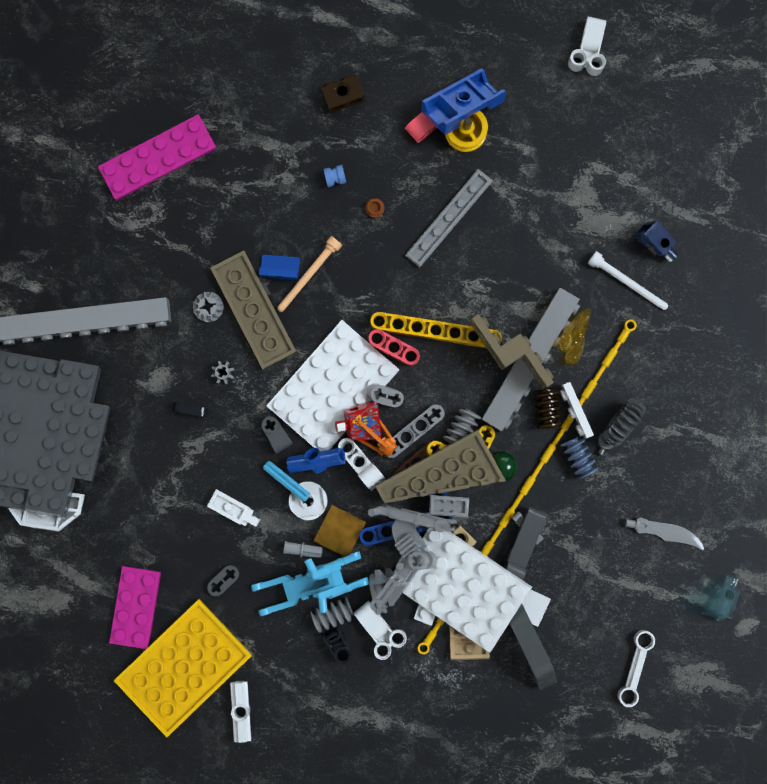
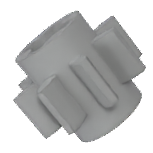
M218 361L219 366H212L215 374H212L211 377H217L218 384L221 383V380L228 384L229 378L234 379L231 372L235 371V369L228 368L230 364L228 361L225 365ZM220 369H225L227 375H223L221 377V374L219 373Z

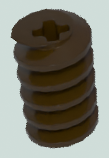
M553 389L535 390V392L540 393L535 396V399L541 401L535 404L536 407L541 408V410L536 411V414L542 416L536 420V422L542 423L537 429L556 428V426L561 424V422L555 420L561 416V414L555 413L560 407L554 405V403L560 401V399L554 398V395L559 394V391Z

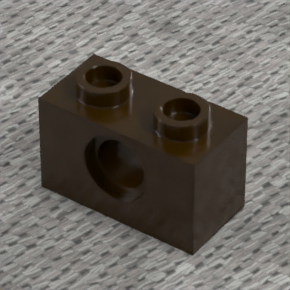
M347 75L341 81L336 83L334 81L328 82L321 88L330 114L365 101V95L357 75ZM344 89L348 93L345 96H339L337 94L338 91Z

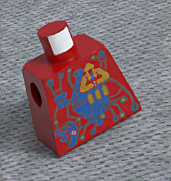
M368 401L344 410L345 420L335 421L336 432L346 431L347 437L351 440H375L358 424V420H361L382 439L378 404L374 401Z

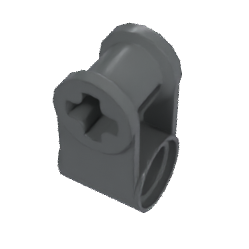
M266 417L263 420L262 429L276 454L293 445L288 434L283 430L276 418ZM268 420L271 422L275 421L274 430L266 429L265 426H267Z

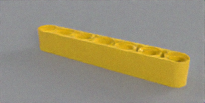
M383 312L374 313L371 317V326L374 330L379 329L386 333L486 348L480 337L477 341L469 339L468 334L475 332L472 326ZM381 317L385 323L383 326L378 327L374 324V319ZM400 320L403 322V327L397 330L393 327V322ZM414 323H419L422 326V330L414 332L411 326ZM433 326H438L441 329V333L433 335L430 329ZM457 329L460 332V336L452 338L449 331ZM489 329L492 334L495 332L500 341H502V336L498 331Z

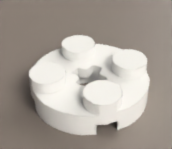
M302 482L299 485L310 493V498H313L314 502H311V506H307L306 503L303 504V501L291 492L289 507L297 517L303 520H313L325 511L328 501L327 495L320 485L314 482Z

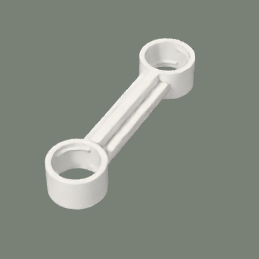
M640 630L634 636V643L637 647L625 686L618 691V700L626 707H633L638 703L639 695L636 689L647 651L655 645V637L646 630ZM643 633H647L651 637V642L646 647H641L638 643V638ZM626 690L634 692L635 697L631 703H625L621 699L623 692Z

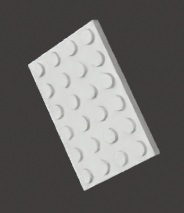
M341 320L267 404V407L314 448H318L320 451L330 450L345 433H337L335 429V421L345 420L344 410L372 401L367 394L368 388L372 384L386 386L398 373L399 369ZM379 390L373 392L375 396L380 393Z
M429 528L422 540L427 545L425 549L432 551L436 555L437 563L431 569L418 570L403 593L490 653L532 589V586L450 531L437 532L435 529Z

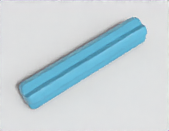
M268 461L263 466L267 473L302 501H306L310 497V493L272 462Z

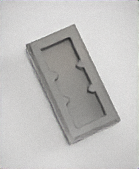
M430 495L429 513L431 515L468 517L469 498Z

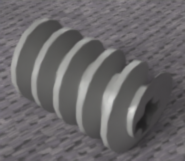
M467 408L465 410L459 409L458 412L461 416L454 417L458 423L451 422L450 425L454 430L447 429L450 436L444 435L443 439L447 443L452 444L468 435L467 432L472 433L474 430L471 428V425L478 426L475 419L481 420L482 418Z
M345 597L344 604L340 600H337V606L331 602L330 609L327 608L326 613H320L318 608H315V614L311 612L314 625L319 633L322 632V626L329 630L330 623L333 627H336L337 620L341 625L344 624V618L351 622V615H353L347 597Z

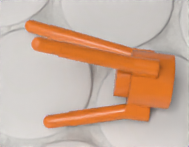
M358 420V424L379 443L377 444L378 447L366 440L358 441L375 450L381 456H390L397 448L396 440L391 436L382 421L380 420V427L387 438L381 439L366 424Z

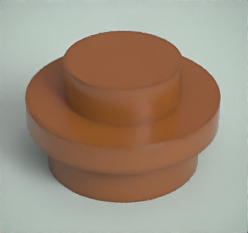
M374 198L367 202L366 212L370 217L377 218L384 213L385 207L381 200Z

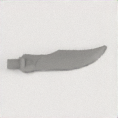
M642 517L636 520L626 519L625 527L634 528L638 533L655 534L664 541L685 543L704 550L702 543L692 532L678 525L648 521Z

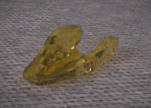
M590 308L583 309L564 329L558 342V350L560 352L567 351L565 361L568 365L576 364L583 353L585 331L587 330L591 315Z

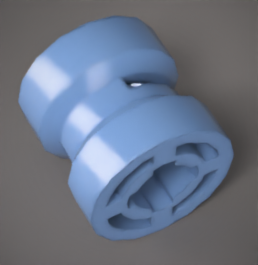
M342 165L336 166L333 170L330 168L324 169L328 187L334 186L335 182L339 184L346 183Z

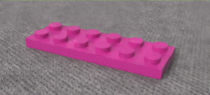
M198 114L99 165L98 168L114 199L118 201L217 148Z

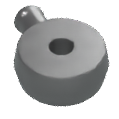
M602 434L599 435L597 443L600 449L597 454L603 456L605 450H610L614 446L609 443L606 444Z

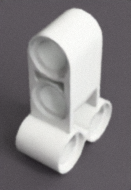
M587 17L580 49L574 50L568 60V67L572 71L578 72L585 67L592 76H597L602 72L606 59L599 52L606 20ZM573 58H580L582 63H576ZM592 62H597V63H599V64H600V67H599V68L594 67V66L592 65Z
M349 438L342 439L338 444V448H344L346 444H352V450L347 453L345 452V458L357 472L359 478L372 491L376 488L375 485L386 478L369 461L353 440ZM363 458L365 460L364 465L356 467L357 459Z
M367 601L353 613L377 643L374 648L375 656L380 660H385L391 655V646L396 648L404 646L407 640L406 633L399 628L392 630L382 616L377 615L376 610L370 608L371 602ZM395 633H401L404 639L402 642L396 643L393 641L392 636ZM380 645H385L388 648L386 655L378 653L377 648Z

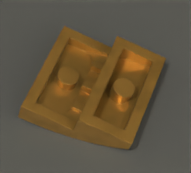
M332 505L313 542L342 557H346L351 553L366 522Z

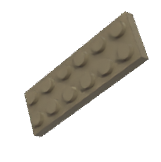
M245 251L212 266L210 269L261 368L265 369L296 353Z

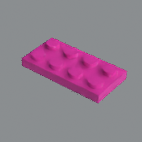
M122 566L109 643L142 649L149 647L161 578L160 571Z

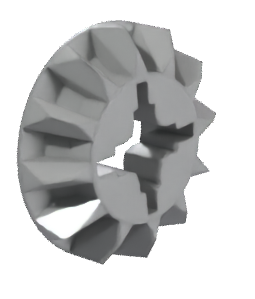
M203 292L193 302V311L201 321L213 322L223 313V301L213 292ZM206 299L209 304H213V307L210 308L211 314L206 309H200L206 305Z

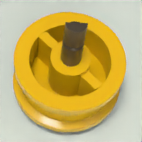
M478 111L462 120L460 127L445 135L450 146L460 152H471L478 149L485 141L488 123L486 117L481 111Z

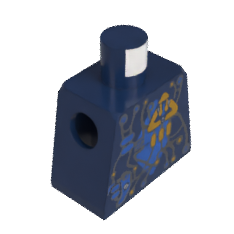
M658 220L646 222L635 233L634 237L655 257L664 256L671 262L678 256V253L672 248L676 244V240Z

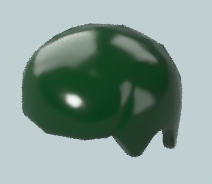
M503 451L494 453L492 457L506 480L504 482L510 481L516 475V460L510 453Z

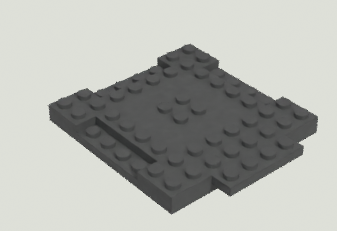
M0 351V507L66 518L75 479L93 482L110 411L109 406L94 403L101 373L99 366Z

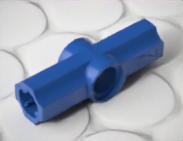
M311 448L303 455L288 457L286 463L290 473L307 470L321 473L327 467L345 464L346 458L343 448L325 451Z

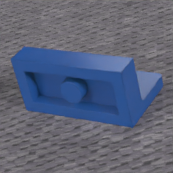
M262 255L259 276L261 278L298 281L300 258Z

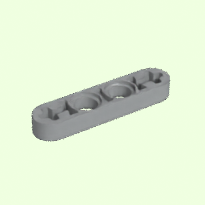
M440 405L430 406L393 436L404 447L400 449L398 446L395 449L396 453L394 455L391 454L388 458H394L440 422L445 414L444 409ZM433 408L435 410L439 409L441 411L439 413L440 418H432L431 421L434 423L430 425L428 419L423 416L427 414L429 417L433 413L431 411ZM418 420L426 422L425 430L419 431L416 429L415 424ZM403 432L411 434L412 439L410 442L404 443L401 441L400 436Z

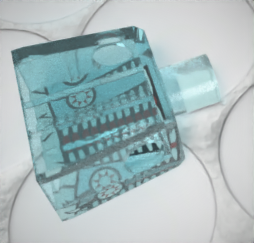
M727 575L724 583L715 585L702 613L719 622L731 620L741 591L735 589L738 579Z

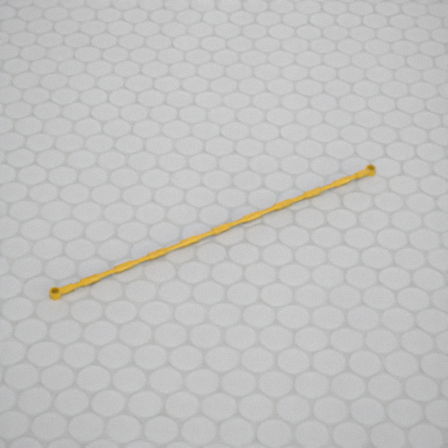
M628 320L624 323V329L617 338V343L610 349L601 363V368L581 394L582 397L579 400L581 406L589 398L598 384L597 381L606 367H609L618 353L617 350L620 345L625 342L630 332L636 329L637 325L634 320ZM627 323H632L633 328L629 329ZM570 414L560 427L561 430L552 444H549L540 458L541 461L533 474L528 477L522 486L517 499L511 508H508L499 522V527L490 541H487L481 550V553L487 556L500 532L507 526L514 515L516 507L536 481L535 478L541 468L548 462L557 448L556 445L575 420V418H571ZM437 619L433 630H430L424 641L419 643L418 651L420 654H427L429 652V646L436 637V632L445 623L442 619ZM426 645L427 650L424 652L421 651L420 646Z

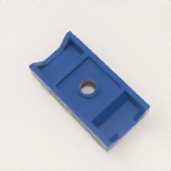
M481 68L424 99L421 112L446 135L460 127L462 120L485 107L490 110L503 103L506 91L502 89L497 92L488 83L485 71ZM460 97L468 98V100H461Z

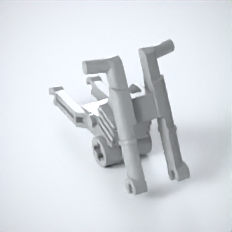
M378 506L368 510V515L371 517L385 515L395 519L392 526V534L395 540V547H397L401 554L392 577H390L378 596L371 601L370 608L372 610H377L376 604H378V608L383 609L388 608L387 602L389 606H394L418 570L431 569L436 565V555L432 551L425 549L427 545L422 540L420 534L417 533L416 527L420 525L435 529L437 532H445V530L455 531V528L450 526V524L457 523L455 519H445L433 516L430 513L424 514L391 506Z

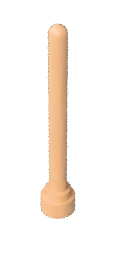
M329 237L326 241L325 250L278 305L277 309L279 312H283L329 255L332 252L339 251L343 246L334 237Z

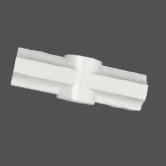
M248 681L231 682V715L233 718L234 742L251 741V709L249 706ZM243 707L246 714L244 716L238 715L236 708Z

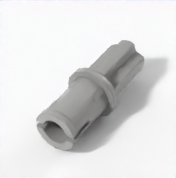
M285 541L283 553L300 555V558H303V556L321 558L323 549L318 546L305 545L304 542L298 544Z

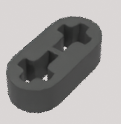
M234 565L226 566L208 583V592L212 596L223 594L239 578V569ZM227 569L230 571L235 570L234 579L232 577L227 580L224 579L228 574ZM220 581H222L223 584L220 586L221 591L219 592L217 590L214 592L212 590L214 587L212 585L213 582L215 584H218Z

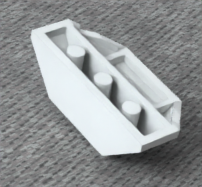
M72 493L66 518L8 509L20 526L60 531L81 515L85 495Z

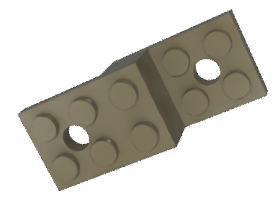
M478 314L471 319V326L501 370L522 358L542 389L554 383L552 380L554 376L548 368L544 369L541 364L543 362L542 358L537 352L533 353L530 348L532 344L526 336H522L520 333L500 346L499 343L501 341L495 332L493 334L488 329L490 324L484 316L480 317Z

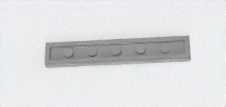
M478 169L405 256L420 268L490 186L493 180Z

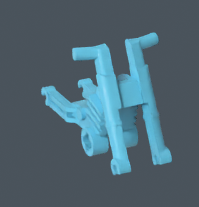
M360 551L315 566L310 558L304 561L308 568L305 576L299 574L294 579L289 575L251 585L252 592L283 583L288 599L286 602L258 610L260 617L292 607L298 603L300 598L306 600L309 598V595H312L313 598H318L319 612L326 613L327 598L332 599L369 584L368 577L346 584L340 571L341 566L361 559Z

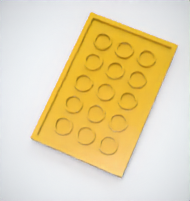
M198 599L130 664L114 682L154 725L168 737L236 672L252 654L213 612Z

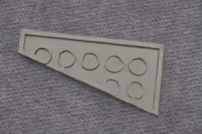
M477 429L378 483L375 487L384 503L413 497L466 489L473 486L504 482L506 480Z

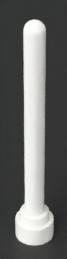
M595 251L587 264L593 268H602L662 310L668 308L666 302L605 262L602 254Z

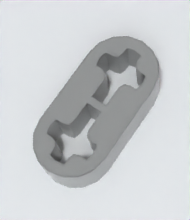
M372 384L367 391L368 397L372 401L390 407H399L404 400L403 394L400 391L380 384ZM379 390L381 393H383V396H375L373 392ZM388 395H396L398 398L397 400L392 401L390 398H388Z

